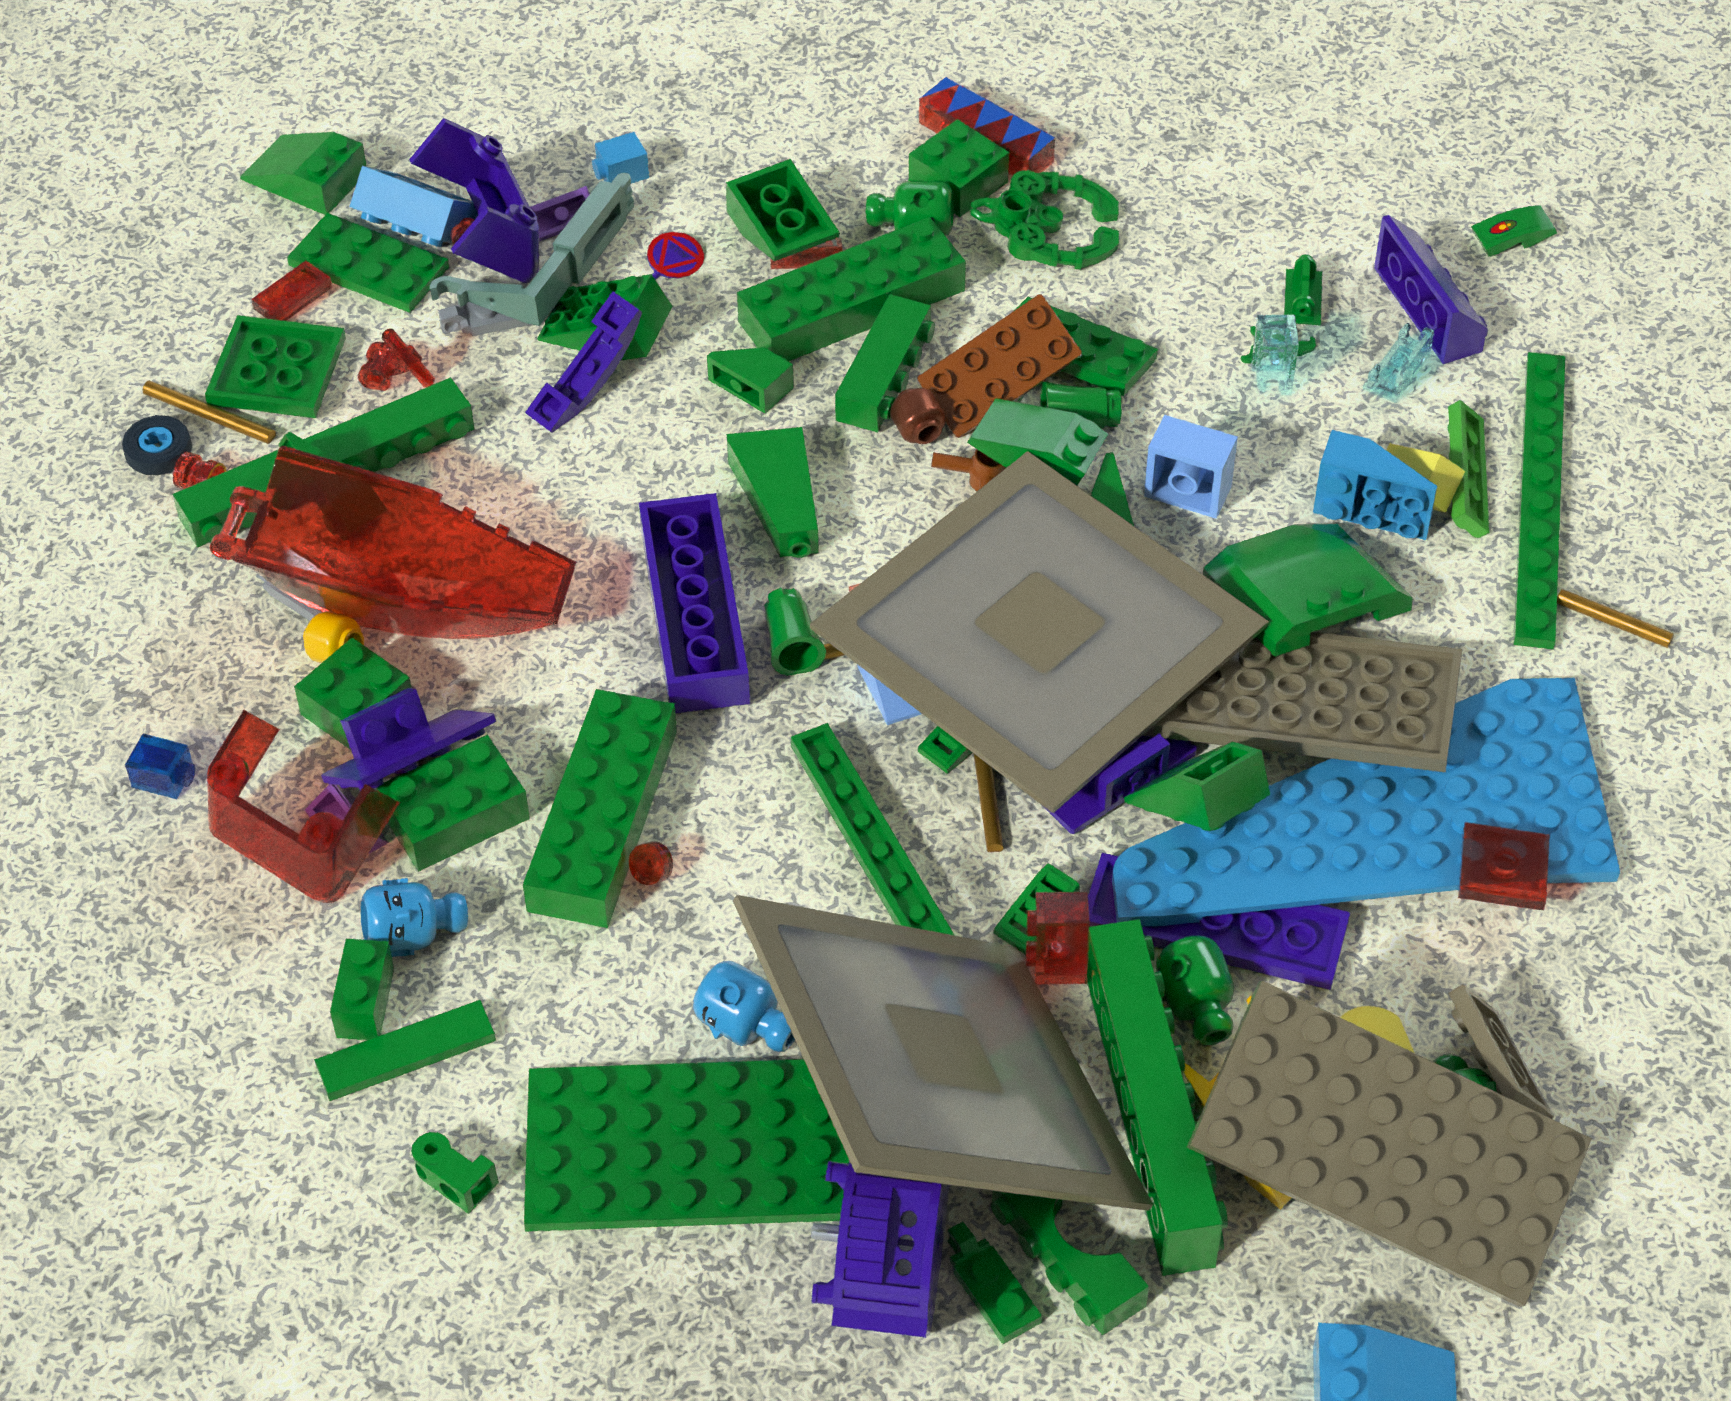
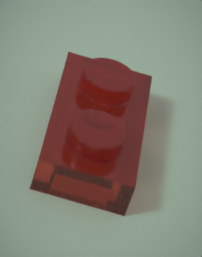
M304 261L251 299L253 309L266 319L287 321L332 288L331 278L308 261Z

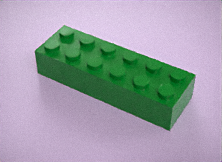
M928 217L738 291V322L757 348L765 347L791 361L871 329L889 294L931 305L964 292L966 261L934 221Z
M600 689L595 690L523 882L527 912L604 928L609 927L677 733L674 703Z

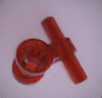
M392 328L386 329L382 333L381 338L384 342H374L369 346L366 353L368 361L361 366L358 373V380L365 388L386 391L390 387L392 376L409 371L425 388L433 385L435 377L421 362L422 356L412 345H406Z

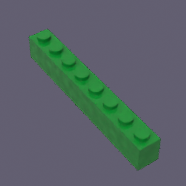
M450 377L309 436L304 440L367 476L383 468H392L400 461L418 453H427L433 447L451 439H460L468 432L475 430L471 404ZM280 449L173 494L178 518L197 548L207 543H216L223 539L224 536L240 529L251 528L261 520L275 514L289 512L296 505L309 500L301 488L302 480L294 469L290 470L282 461L279 454Z

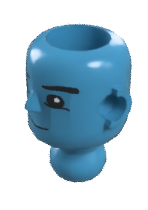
M408 878L382 880L383 885L367 889L362 896L361 926L364 940L389 941L392 957L415 955V950L425 949L430 946L435 939L436 930L438 929L458 933L463 931L468 925V908L465 896L452 892L442 898L434 899L431 890L426 885L419 882H408Z
M734 961L719 962L706 974L695 993L693 1010L696 1017L710 1027L715 1039L724 1036L739 1046H747L760 1036L765 1039L766 1045L770 1049L777 1052H785L795 1041L783 1012L776 1009L778 1001L767 980Z

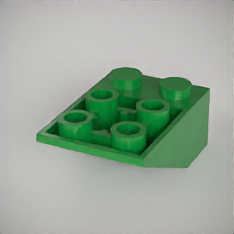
M652 274L637 277L629 276L624 279L608 282L600 281L580 287L571 286L568 287L553 308L550 316L545 320V325L537 340L580 351L597 328L591 322L611 293L615 292L642 312L635 334L621 361L647 357L673 306Z
M1232 741L1183 762L1125 796L1124 801L1145 811L1154 812L1172 818L1175 821L1199 827L1205 831L1217 830L1223 827L1226 821L1241 812L1251 810L1256 803L1270 795L1262 750Z

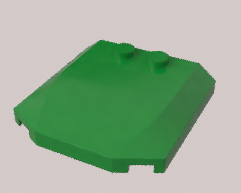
M1293 524L1229 545L1203 567V575L1269 621L1268 627L1256 637L1275 657L1308 646L1310 644V632L1369 612L1379 622L1412 610L1413 597L1338 524Z

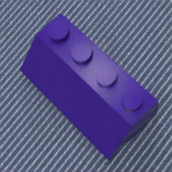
M1390 215L1382 216L1374 269L1440 361L1446 364L1483 352L1485 337L1488 335L1487 324L1484 318L1478 316L1472 308L1467 295L1461 292L1453 282L1448 269L1443 268L1436 259L1431 246L1425 244L1419 234Z

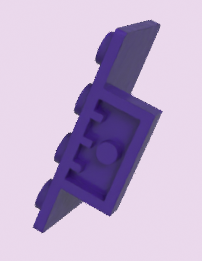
M407 688L340 720L354 758L321 774L324 783L339 785L340 788L355 787L359 788L360 791L377 788L384 783V777L392 773L402 774L411 771L418 766L417 761L426 756L437 757L452 749L451 744L461 739L466 741L482 736L485 733V727L497 722L494 713L455 709L428 722L417 690Z
M1160 734L1154 737L1141 736L1054 813H1051L1048 809L1046 810L1070 834H1076L1125 802V796L1194 757L1197 748L1191 741L1163 738Z

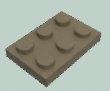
M1464 984L1449 992L1448 994L1456 1007L1451 1011V1014L1464 1033H1470L1475 1043L1470 1046V1050L1483 1069H1489L1494 1079L1493 1081L1496 1082L1497 1093L1551 1119L1554 1118L1497 1010Z

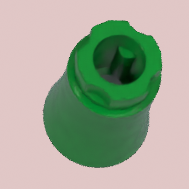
M1049 382L1042 383L1040 407L1077 413L1086 420L1093 421L1101 429H1104L1105 426L1118 427V424H1120L1122 408L1119 390L1065 386Z
M778 588L768 594V600L764 604L765 619L771 645L772 667L778 673L786 676L812 672L824 661L826 649L818 634L810 629L812 620L807 604L800 592L795 588Z

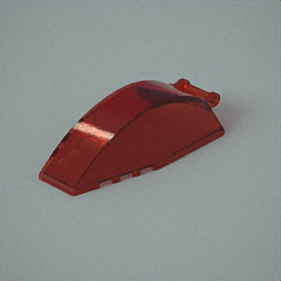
M281 446L278 450L266 492L244 486L236 487L230 497L232 506L220 534L215 535L210 544V551L215 556L225 560H233L253 569L279 590L310 608L320 612H330L353 618L360 626L396 634L443 639L497 637L558 624L577 563L534 540L529 546L509 536L510 528L500 523L496 529L476 519V511L467 506L463 508V511H460L442 502L443 494L435 490L287 446ZM246 512L257 513L246 540L236 538Z

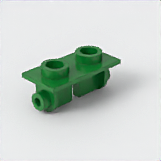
M1301 255L1295 261L1294 269H1286L1284 323L1321 326L1323 271H1316L1317 263L1311 255Z

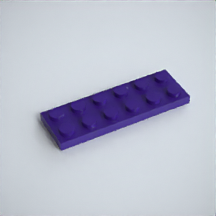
M1102 852L1081 916L1080 929L1088 930V927L1117 923L1112 876L1114 864L1119 856ZM1310 905L1205 916L1202 920L1195 923L1144 926L1142 930L1144 936H1151L1154 947L1164 949L1178 939L1189 936L1211 938L1220 947L1227 965L1331 990L1350 912L1322 905Z

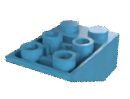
M1331 430L1320 462L1313 513L1323 515L1331 520L1341 519L1361 524L1368 529L1378 528L1398 533L1405 538L1426 540L1437 486L1371 439Z

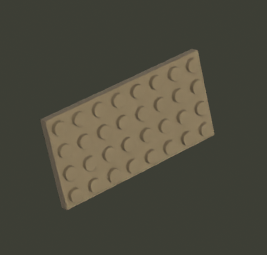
M1310 632V644L1308 646L1275 657L1255 637L1143 736L1154 737L1160 734L1163 738L1216 745H1225L1233 741L1266 751L1446 772L1462 649Z
M1261 980L1252 995L1187 1148L1495 1296L1523 1307L1526 1306L1592 1138Z

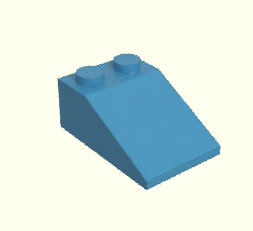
M1318 1323L1313 1345L1314 1401H1457L1454 1352L1367 1325Z

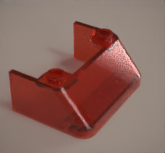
M243 710L207 771L208 825L210 832L218 840L308 897L321 903H333L339 900L346 892L400 802L365 784L343 820L329 812H319L306 821L298 834L239 797L280 730L269 722Z

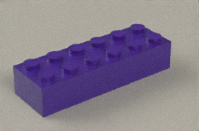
M712 493L639 502L641 534L668 703L675 704V714L750 704L749 673L717 494Z

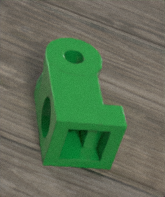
M438 1132L422 1134L412 1145L411 1152L418 1176L468 1214L499 1183L495 1164L481 1154L474 1162H471L452 1149L449 1140L443 1134Z

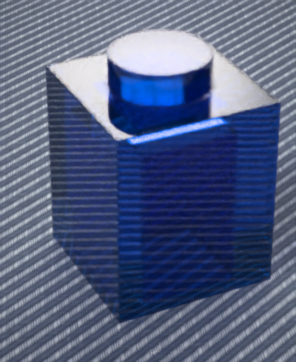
M144 733L125 763L132 788L176 800L183 787L191 785L196 771L188 745Z

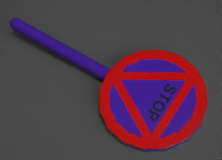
M668 232L662 233L652 240L648 246L647 260L650 267L654 270L652 276L655 280L660 276L679 279L690 276L700 269L704 262V252L701 245L693 237L685 233Z

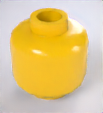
M322 612L314 616L303 633L306 654L311 660L319 663L325 661L351 638L364 645L363 633L355 619L330 612Z

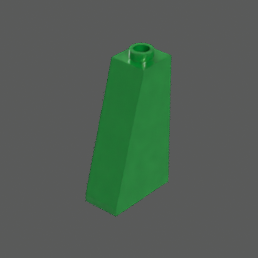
M795 427L726 434L728 464L779 556L802 558L809 554H818V525L803 428Z

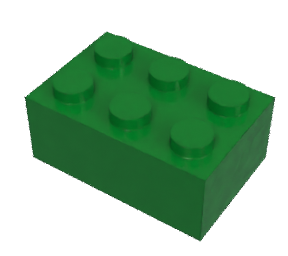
M488 734L422 764L411 771L394 777L376 788L381 814L418 872L530 819L526 790Z

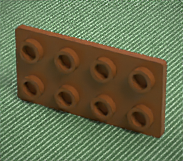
M1038 294L917 377V380L922 388L933 392L946 415L945 422L957 438H961L978 426L995 398L1015 402L1080 358L1082 352L1044 296Z

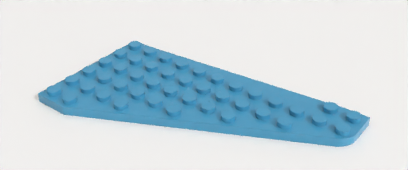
M1575 678L1509 679L1455 703L1446 772L1330 758L1269 785L1270 795L1256 803L1251 810L1241 812L1226 821L1224 826L1217 830L1205 831L1199 827L1183 823L1129 847L1121 853L1114 864L1112 886L1117 923L1140 919L1141 926L1144 927L1195 923L1202 920L1205 916L1511 884L1617 882L1620 868Z

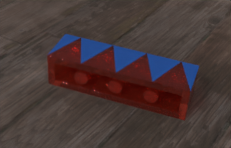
M947 77L919 98V123L938 133L956 119L960 120L1009 152V174L1012 176L1019 171L1025 170L1040 173L1054 162L1055 137Z

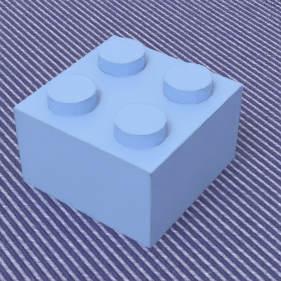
M1164 415L1148 447L1144 497L1217 519L1232 487L1238 437Z

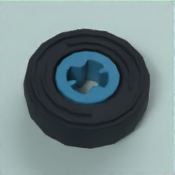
M154 415L132 424L124 434L122 447L126 462L134 471L144 475L159 476L171 473L185 464L191 455L192 442L187 427L180 420L171 416ZM159 443L160 447H156L154 444Z

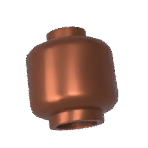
M926 388L906 389L898 395L891 406L890 416L905 441L927 444L940 436L945 425L946 415L932 391Z

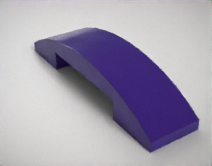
M612 292L591 321L597 326L595 331L554 387L546 382L525 413L551 433L578 415L601 390L623 358L635 334L642 312L621 296Z

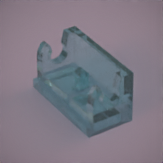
M1257 315L1251 370L1256 372L1257 387L1263 393L1266 391L1267 386L1265 381L1274 379L1279 383L1278 389L1281 395H1292L1299 347L1295 315Z
M1406 323L1399 331L1398 341L1396 340L1380 364L1374 365L1370 370L1368 380L1363 385V390L1397 403L1429 359L1434 330L1425 327L1418 337L1419 340H1415L1409 335L1410 323Z

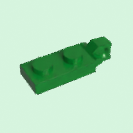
M963 1221L947 1229L949 1233L947 1242L956 1253L950 1257V1262L954 1268V1275L1000 1342L1005 1344L1041 1324V1313L994 1246H990V1243L985 1238L977 1242L975 1236Z

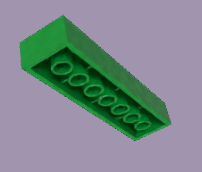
M1140 919L1088 927L1084 974L1134 1169L1153 1203L1149 1211L1145 1210L1161 1274L1162 1276L1216 1268L1218 1251L1224 1250L1222 1229L1228 1227V1217L1223 1200L1216 1201L1213 1188L1217 1187V1177L1212 1160L1205 1161L1204 1155L1187 1148L1197 1125L1192 1110H1195L1194 1090L1191 1083L1184 1084L1181 1073L1185 1071L1183 1050L1181 1045L1174 1046L1171 1036V1034L1175 1033L1173 1014L1170 1008L1163 1007L1161 1000L1165 995L1163 977L1160 971L1154 972L1151 961L1155 960L1153 941L1150 935L1144 936Z

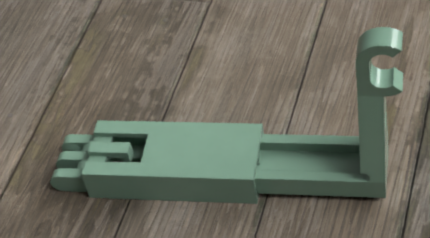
M620 173L612 183L600 181L554 240L553 254L526 288H523V285L474 282L451 276H442L436 278L430 284L432 301L439 299V296L444 292L457 294L460 307L470 302L524 323L540 326L572 283L580 284L625 224L627 215L634 207L630 174Z

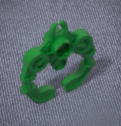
M1029 170L1019 171L1013 174L1009 190L1004 191L1000 197L980 198L971 202V216L981 222L994 224L996 231L1009 239L1007 245L1009 253L1023 261L1034 260L1056 267L1057 264L1074 266V269L1081 270L1082 267L1092 266L1106 260L1118 249L1119 231L1105 226L1099 227L1094 232L1092 245L1085 247L1076 246L1075 252L1058 250V244L1045 242L1044 232L1054 233L1060 230L1063 213L1056 207L1041 204L1044 193L1057 194L1058 189L1074 191V197H1081L1091 203V214L1098 222L1116 221L1118 219L1119 202L1110 192L1095 182L1083 178V175L1076 174L1075 177L1059 175V172L1054 171L1040 173ZM987 207L991 210V212L985 214L979 211L977 208Z

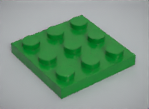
M237 315L205 392L207 404L316 418L346 340L344 328Z

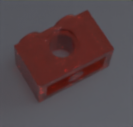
M1036 892L1035 910H1027V936H1034V941H1026V967H1034L1036 984H1087L1090 926L1088 892Z

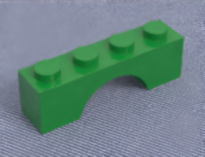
M992 1190L990 1206L996 1219L1004 1226L1008 1224L1012 1226L1018 1234L1019 1244L1025 1254L1031 1259L1037 1257L1046 1267V1276L1051 1285L1058 1292H1063L1064 1290L1074 1301V1309L1078 1317L1086 1326L1093 1324L1102 1335H1105L1147 1307L1149 1285L1121 1253L1110 1255L1087 1254L1075 1249L1062 1238L1054 1222L1062 1208V1199Z

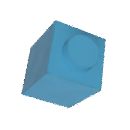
M635 132L595 143L596 159L592 160V167L598 180L604 179V181L612 183L620 173L630 174L631 184L649 178L647 152Z

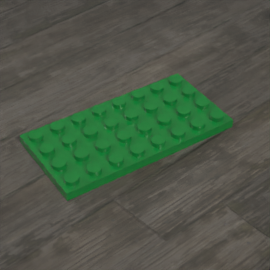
M804 1059L529 1068L524 1202L525 1232L840 1221L844 1190L837 1182L825 1181L828 1161L848 1164L849 1158Z

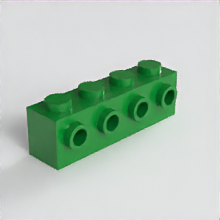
M889 294L835 394V421L878 433L884 420L891 418V406L898 393L906 390L909 372L911 368L916 369L918 367L924 343L929 344L933 338L935 322L931 321V305Z

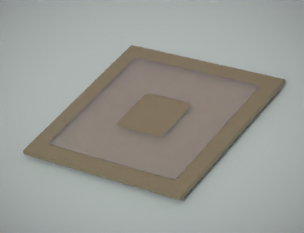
M1027 451L811 622L810 629L1051 813H1054L1268 627L1269 621Z
M736 895L733 900L734 906L855 1172L1149 1211L1153 1206L1017 947Z

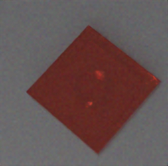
M1465 822L1462 831L1458 898L1544 911L1547 898L1550 834Z

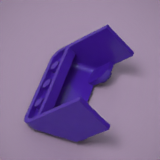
M443 118L409 160L411 164L465 187L479 214L451 248L452 252L520 282L530 283L539 272V225L536 221L538 218L529 207L502 152L503 146L496 138L490 135H480Z

